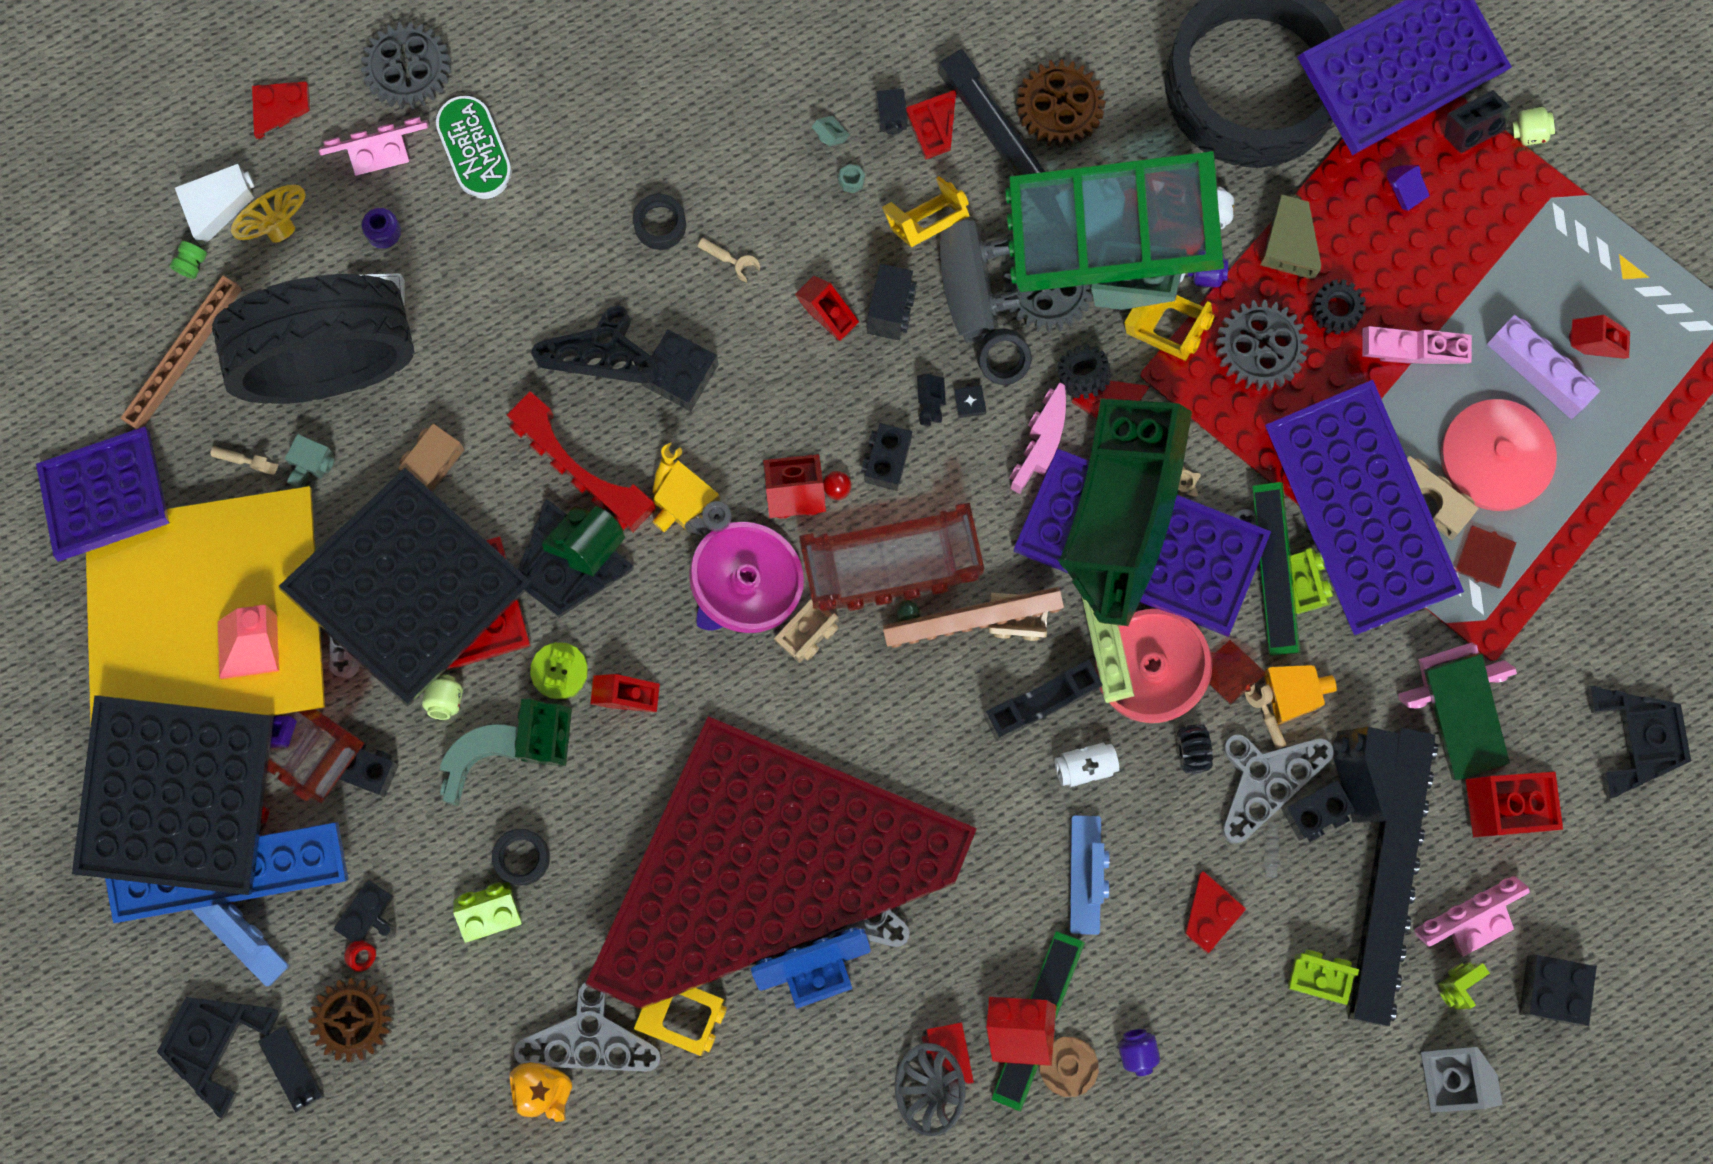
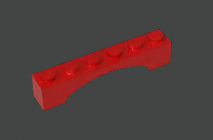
M531 391L507 414L511 422L509 428L518 437L522 438L525 435L532 441L529 446L538 455L542 456L545 453L552 460L549 464L561 475L566 472L572 478L570 483L580 493L586 490L593 497L590 501L595 506L603 510L607 509L614 516L613 518L619 523L623 531L628 528L634 533L655 511L654 502L634 484L629 488L614 485L597 478L579 466L565 452L554 435L550 422L554 417L551 409Z

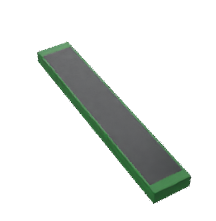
M1283 483L1253 486L1256 525L1271 531L1260 558L1270 656L1300 653Z
M1057 931L1030 999L1048 1000L1055 1004V1021L1085 945V942ZM1005 1063L991 1100L1021 1112L1039 1065Z

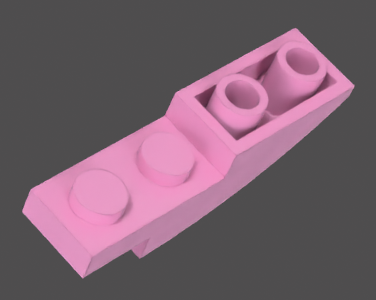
M1368 326L1363 328V356L1380 358V361L1400 363L1468 364L1472 363V335L1432 330L1416 332Z
M1059 383L1055 390L1049 389L1042 402L1046 406L1041 413L1036 411L1028 424L1032 428L1029 436L1037 442L1033 440L1030 442L1024 452V455L1027 456L1026 461L1022 466L1017 464L1009 477L1013 480L1010 489L1021 494L1034 471L1045 476L1059 445L1066 413L1065 385Z

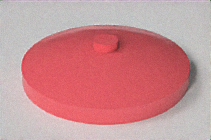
M1491 399L1480 401L1467 407L1453 419L1443 436L1440 457L1446 479L1459 494L1464 493L1471 497L1475 502V506L1491 511H1510L1529 504L1547 488L1555 472L1557 452L1549 428L1536 413L1524 405L1513 401Z
M1145 609L1135 612L1128 627L1119 626L1135 696L1109 702V704L1122 715L1135 721L1161 723L1173 720L1192 709L1200 701L1208 688L1212 675V656L1209 645L1200 629L1187 618L1159 609ZM1095 660V671L1099 677L1098 667Z

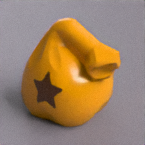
M534 1062L520 1064L510 1072V1087L515 1112L524 1117H538L545 1112L546 1117L549 1119L553 1118L555 1122L566 1120L565 1105L573 1087L570 1078L566 1074L550 1066Z

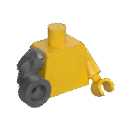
M672 442L666 444L661 450L663 458L656 470L652 491L655 505L662 511L652 523L664 533L675 521L688 532L697 535L710 533L711 530L718 532L726 529L731 522L729 507L720 502V496L715 490L680 461L676 463L673 461L681 456L682 449L678 448L675 451V455H673L669 451Z

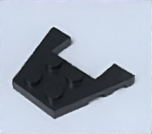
M546 499L518 570L531 581V586L525 592L560 618L630 573L634 566L614 551L594 576L570 568L567 559L545 552L542 542L567 515Z
M1599 686L1587 688L1591 713L1621 710L1632 769L1602 773L1606 799L1615 798L1691 762L1680 703L1646 696H1635L1623 691L1602 689Z
M186 997L157 1053L196 1091L195 1093L200 1099L205 1101L214 1110L213 1112L217 1117L225 1118L238 1093L211 1080L214 1071L240 1023L264 1035H269L281 1010Z

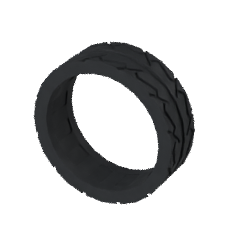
M1199 0L1183 19L1167 63L1165 91L1168 106L1173 110L1171 114L1178 127L1194 145H1199L1198 148L1203 152L1213 151L1214 159L1231 165L1240 164L1241 167L1258 168L1259 166V168L1281 165L1284 162L1287 163L1301 157V155L1303 156L1320 142L1333 123L1324 104L1307 119L1290 127L1276 130H1255L1239 126L1221 117L1208 106L1199 94L1191 74L1190 50L1211 29L1225 22L1239 19H1262L1277 23L1292 30L1311 49L1345 31L1339 18L1324 2H1319V0Z
M319 275L268 286L266 289L252 292L229 304V307L224 308L215 316L212 323V332L215 338V346L219 356L226 391L238 399L254 403L291 404L308 402L366 388L391 377L395 372H399L410 363L414 356V345L400 289L388 280L369 275Z

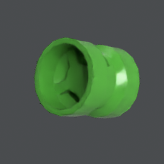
M181 241L178 247L179 254L176 258H173L169 267L183 276L195 279L199 272L198 263L204 262L207 252L194 244Z

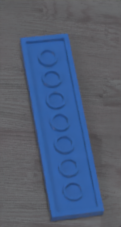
M338 822L259 836L253 890L250 895L105 878L113 923L349 880Z

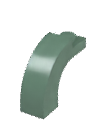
M498 724L487 725L473 729L460 737L449 748L439 768L442 772L450 774L449 779L445 778L441 786V795L444 796L442 801L459 806L467 774L471 767L479 760L488 756H503L519 760V758L515 757V740L518 727Z

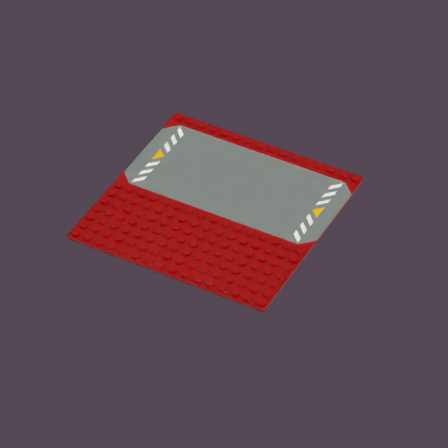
M1460 96L1354 155L1351 154L1344 139H1342L1295 194L1301 197L1302 200L1309 202L1321 261V269L1316 278L1313 280L1260 265L1271 221L1228 271L1227 281H1223L1220 287H1214L1199 304L1204 307L1207 301L1211 302L1214 320L1208 330L1204 329L1199 337L1201 341L1194 354L1190 353L1185 361L1160 350L1141 371L1140 377L1171 403H1179L1192 411L1191 419L1267 481L1270 483L1282 482L1284 494L1298 506L1299 504L1265 425L1373 380L1406 458L1411 456L1414 459L1422 460L1428 465V470L1437 477L1442 476L1446 478L1440 457L1441 443L1445 431L1453 419L1467 407L1480 401L1503 399L1524 405L1536 413L1549 428L1556 446L1557 461L1551 482L1536 499L1518 509L1491 511L1479 508L1453 540H1450L1438 530L1464 592L1425 607V609L1467 643L1477 645L1478 651L1488 660L1495 661L1713 394V290L1532 150L1522 145L1519 140L1506 130L1460 153L1444 137L1448 113L1469 103ZM1419 165L1421 169L1420 174L1430 196L1409 211L1403 210L1393 188L1389 184L1387 172L1390 168L1397 166ZM1336 279L1338 283L1342 279L1347 280L1346 285L1349 286L1352 282L1355 284L1354 290L1361 289L1360 297L1365 296L1366 301L1363 305L1366 306V309L1358 324L1353 329L1351 328L1349 332L1344 333L1341 331L1340 334H1335V331L1332 330L1329 334L1325 332L1326 327L1323 326L1320 329L1317 326L1319 324L1318 320L1314 322L1312 318L1314 313H1311L1312 301L1319 289L1327 282L1330 284L1332 280ZM1333 298L1329 300L1328 309L1333 315L1344 316L1348 313V305L1343 299ZM1252 300H1255L1258 307L1261 306L1263 300H1266L1268 308H1272L1273 304L1277 302L1278 311L1280 312L1287 307L1288 312L1286 316L1291 317L1296 314L1297 318L1293 323L1295 325H1304L1299 334H1307L1308 336L1301 343L1309 346L1305 353H1301L1307 357L1304 363H1299L1302 367L1299 373L1293 372L1294 378L1291 381L1284 378L1285 383L1282 387H1279L1274 382L1272 390H1268L1266 384H1263L1260 391H1257L1255 383H1251L1247 389L1245 388L1246 380L1244 379L1236 384L1235 379L1237 375L1234 373L1227 376L1226 373L1230 367H1220L1224 357L1216 356L1218 349L1222 348L1215 345L1217 338L1221 337L1217 334V331L1220 327H1224L1222 324L1224 318L1231 319L1229 314L1233 309L1239 313V307L1242 303L1249 309ZM1604 314L1629 330V358L1621 359L1584 355L1571 347L1569 332L1572 330V319ZM1514 315L1519 319L1526 320L1538 336L1550 341L1555 351L1561 356L1569 358L1575 368L1582 375L1590 377L1595 382L1596 387L1601 390L1572 420L1487 345ZM1189 316L1169 340L1182 346L1197 319ZM1251 323L1252 327L1255 330H1264L1263 326L1260 323ZM1372 326L1416 332L1432 330L1472 335V363H1400L1380 361V358L1363 356V328ZM1275 338L1279 346H1287L1283 338ZM1263 342L1258 344V347L1261 349L1265 346ZM1236 345L1239 352L1248 353L1245 345ZM1260 360V364L1263 368H1272V365L1268 360ZM1423 495L1431 516L1434 518L1437 513V504L1430 496Z

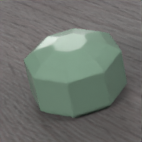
M848 164L840 169L838 183L843 191L855 193L863 188L865 173L860 166Z

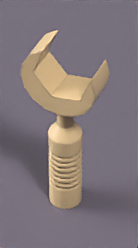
M702 238L698 244V248L717 257L721 261L734 264L736 275L741 281L747 282L746 277L742 274L744 266L754 265L760 271V264L753 256L747 255L736 260L731 257L728 251L705 238Z
M213 446L211 449L212 457L240 465L243 463L251 464L250 467L254 470L269 475H275L279 465L267 462V458L257 455L250 459L246 458L242 453Z
M1252 683L1245 689L1247 701L1255 708H1262L1264 722L1275 748L1285 747L1287 744L1276 718L1269 712L1267 704L1273 698L1271 687L1269 684L1261 687L1262 696L1256 693L1255 683Z

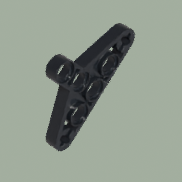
M622 306L608 308L595 329L543 340L536 343L531 350L536 365L544 369L636 383H649L656 379L659 373L654 358L625 337L631 321L627 310ZM617 316L623 317L619 322L611 323L613 318ZM612 337L608 343H599L603 338ZM568 355H576L571 361H563ZM601 358L597 364L588 365L592 359ZM619 362H626L622 368H613Z

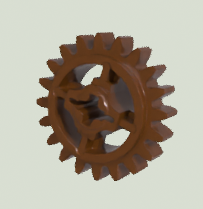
M349 978L347 987L343 980H337V990L331 986H326L328 997L317 995L316 997L321 1002V1006H312L310 1008L318 1014L316 1018L308 1019L309 1023L317 1024V1028L313 1029L310 1035H320V1039L317 1040L315 1045H327L324 1055H330L335 1050L334 1058L336 1061H340L344 1054H346L347 1062H353L355 1054H357L360 1060H365V1051L376 1054L377 1049L374 1044L385 1045L386 1042L381 1035L392 1033V1030L385 1027V1023L394 1021V1018L386 1016L385 1012L393 1007L392 1005H382L387 995L380 994L376 996L379 986L373 985L367 990L368 980L362 979L358 987L355 978ZM358 996L368 1002L373 1014H367L361 1009L360 1003H358ZM346 997V1003L343 1004L341 1010L336 1014L330 1015L334 1005ZM351 1015L363 1018V1021H357L352 1024L340 1022L339 1020L346 1019V1017ZM373 1025L369 1035L363 1041L357 1043V1037H359L361 1030L366 1026ZM330 1026H335L341 1031L343 1037H345L344 1043L334 1037Z

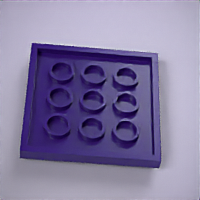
M146 427L36 463L52 552L58 562L170 523L151 436Z

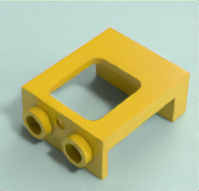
M938 176L936 180L941 190L940 195L906 213L892 202L884 205L882 209L891 230L910 247H913L969 217L966 208L969 202L962 190L958 191L951 182L948 183ZM944 207H951L955 211L926 228H922L917 224L918 221Z
M1176 295V300L1172 302L1132 308L1124 324L1126 334L1186 361L1190 353L1194 354L1198 349L1201 341L1199 337L1204 329L1208 330L1210 328L1214 315L1212 314L1211 302L1207 301L1203 307ZM1168 308L1175 309L1197 319L1182 346L1154 333L1156 325Z
M697 988L679 994L711 1008V1015L701 1039L697 1041L668 1030L663 1026L664 1018L673 997L641 1010L634 1027L635 1030L702 1056L704 1051L710 1052L716 1035L711 1034L716 1022L722 1023L727 1007L723 1006L725 999Z

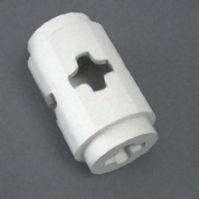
M1105 743L1087 746L1084 749L1061 753L1060 757L1054 760L1056 773L1062 786L1069 785V787H1074L1092 780L1096 781L1111 777L1114 772L1119 771L1117 754L1112 744L1105 745ZM1085 759H1091L1092 762L1098 763L1097 768H1088L1089 771L1082 770V766L1086 764Z

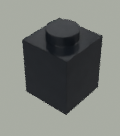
M904 88L876 91L880 132L894 135L901 133L902 130H907L908 118Z

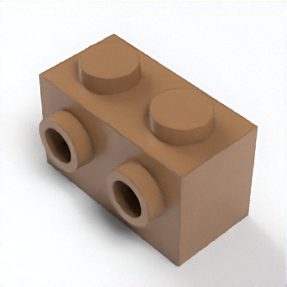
M432 424L429 429L425 428L417 438L418 443L412 451L409 450L402 456L398 468L400 472L406 468L431 492H433L465 450L459 441L435 424Z

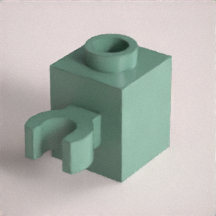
M297 434L285 457V460L295 467L287 483L296 489L305 487L309 474L322 479L324 473H329L333 467L334 453L328 447Z

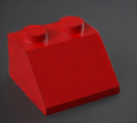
M819 454L763 460L769 518L777 517L784 519L795 515L805 514L812 516L826 512Z
M989 997L987 1033L992 1061L1052 1066L1056 1005L1048 1000Z

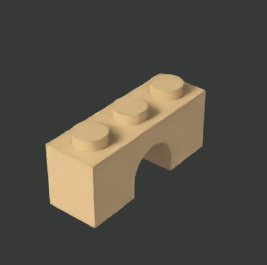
M1409 456L1407 460L1422 494L1430 496L1437 504V513L1433 518L1437 529L1450 540H1453L1479 508L1475 506V502L1471 497L1464 493L1459 494L1454 490L1452 484L1442 476L1437 477L1429 471V467L1425 462Z

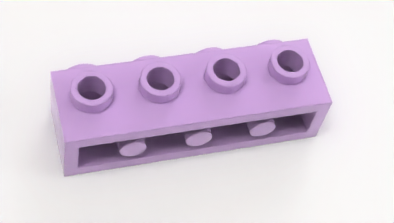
M1516 315L1487 343L1492 350L1571 420L1601 391L1590 377L1582 375L1575 368L1569 358L1561 356L1555 351L1550 341L1538 336L1526 320L1519 319Z

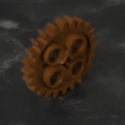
M1061 59L1059 66L1055 67L1052 60H1050L1047 69L1042 64H1039L1038 73L1030 70L1029 79L1023 78L1022 86L1024 88L1018 89L1017 95L1020 98H1017L1016 106L1021 108L1018 109L1017 116L1024 117L1021 126L1030 125L1028 135L1037 132L1038 142L1044 137L1047 138V146H1050L1053 140H1057L1058 148H1061L1063 141L1066 140L1068 145L1072 147L1074 138L1082 143L1084 134L1091 137L1093 133L1092 128L1098 129L1100 125L1098 119H1103L1104 111L1101 109L1105 108L1106 101L1101 100L1105 93L1104 90H1097L1100 86V80L1091 81L1093 72L1086 75L1083 74L1084 65L1078 70L1074 69V61L1070 63L1069 67H1065L1064 61ZM1058 83L1062 86V88L1055 89L1052 88L1050 84ZM1074 97H1083L1085 102L1079 103L1074 100ZM1043 104L1048 107V110L1041 111L1036 106ZM1067 118L1071 120L1072 123L1063 124L1060 122L1059 119Z

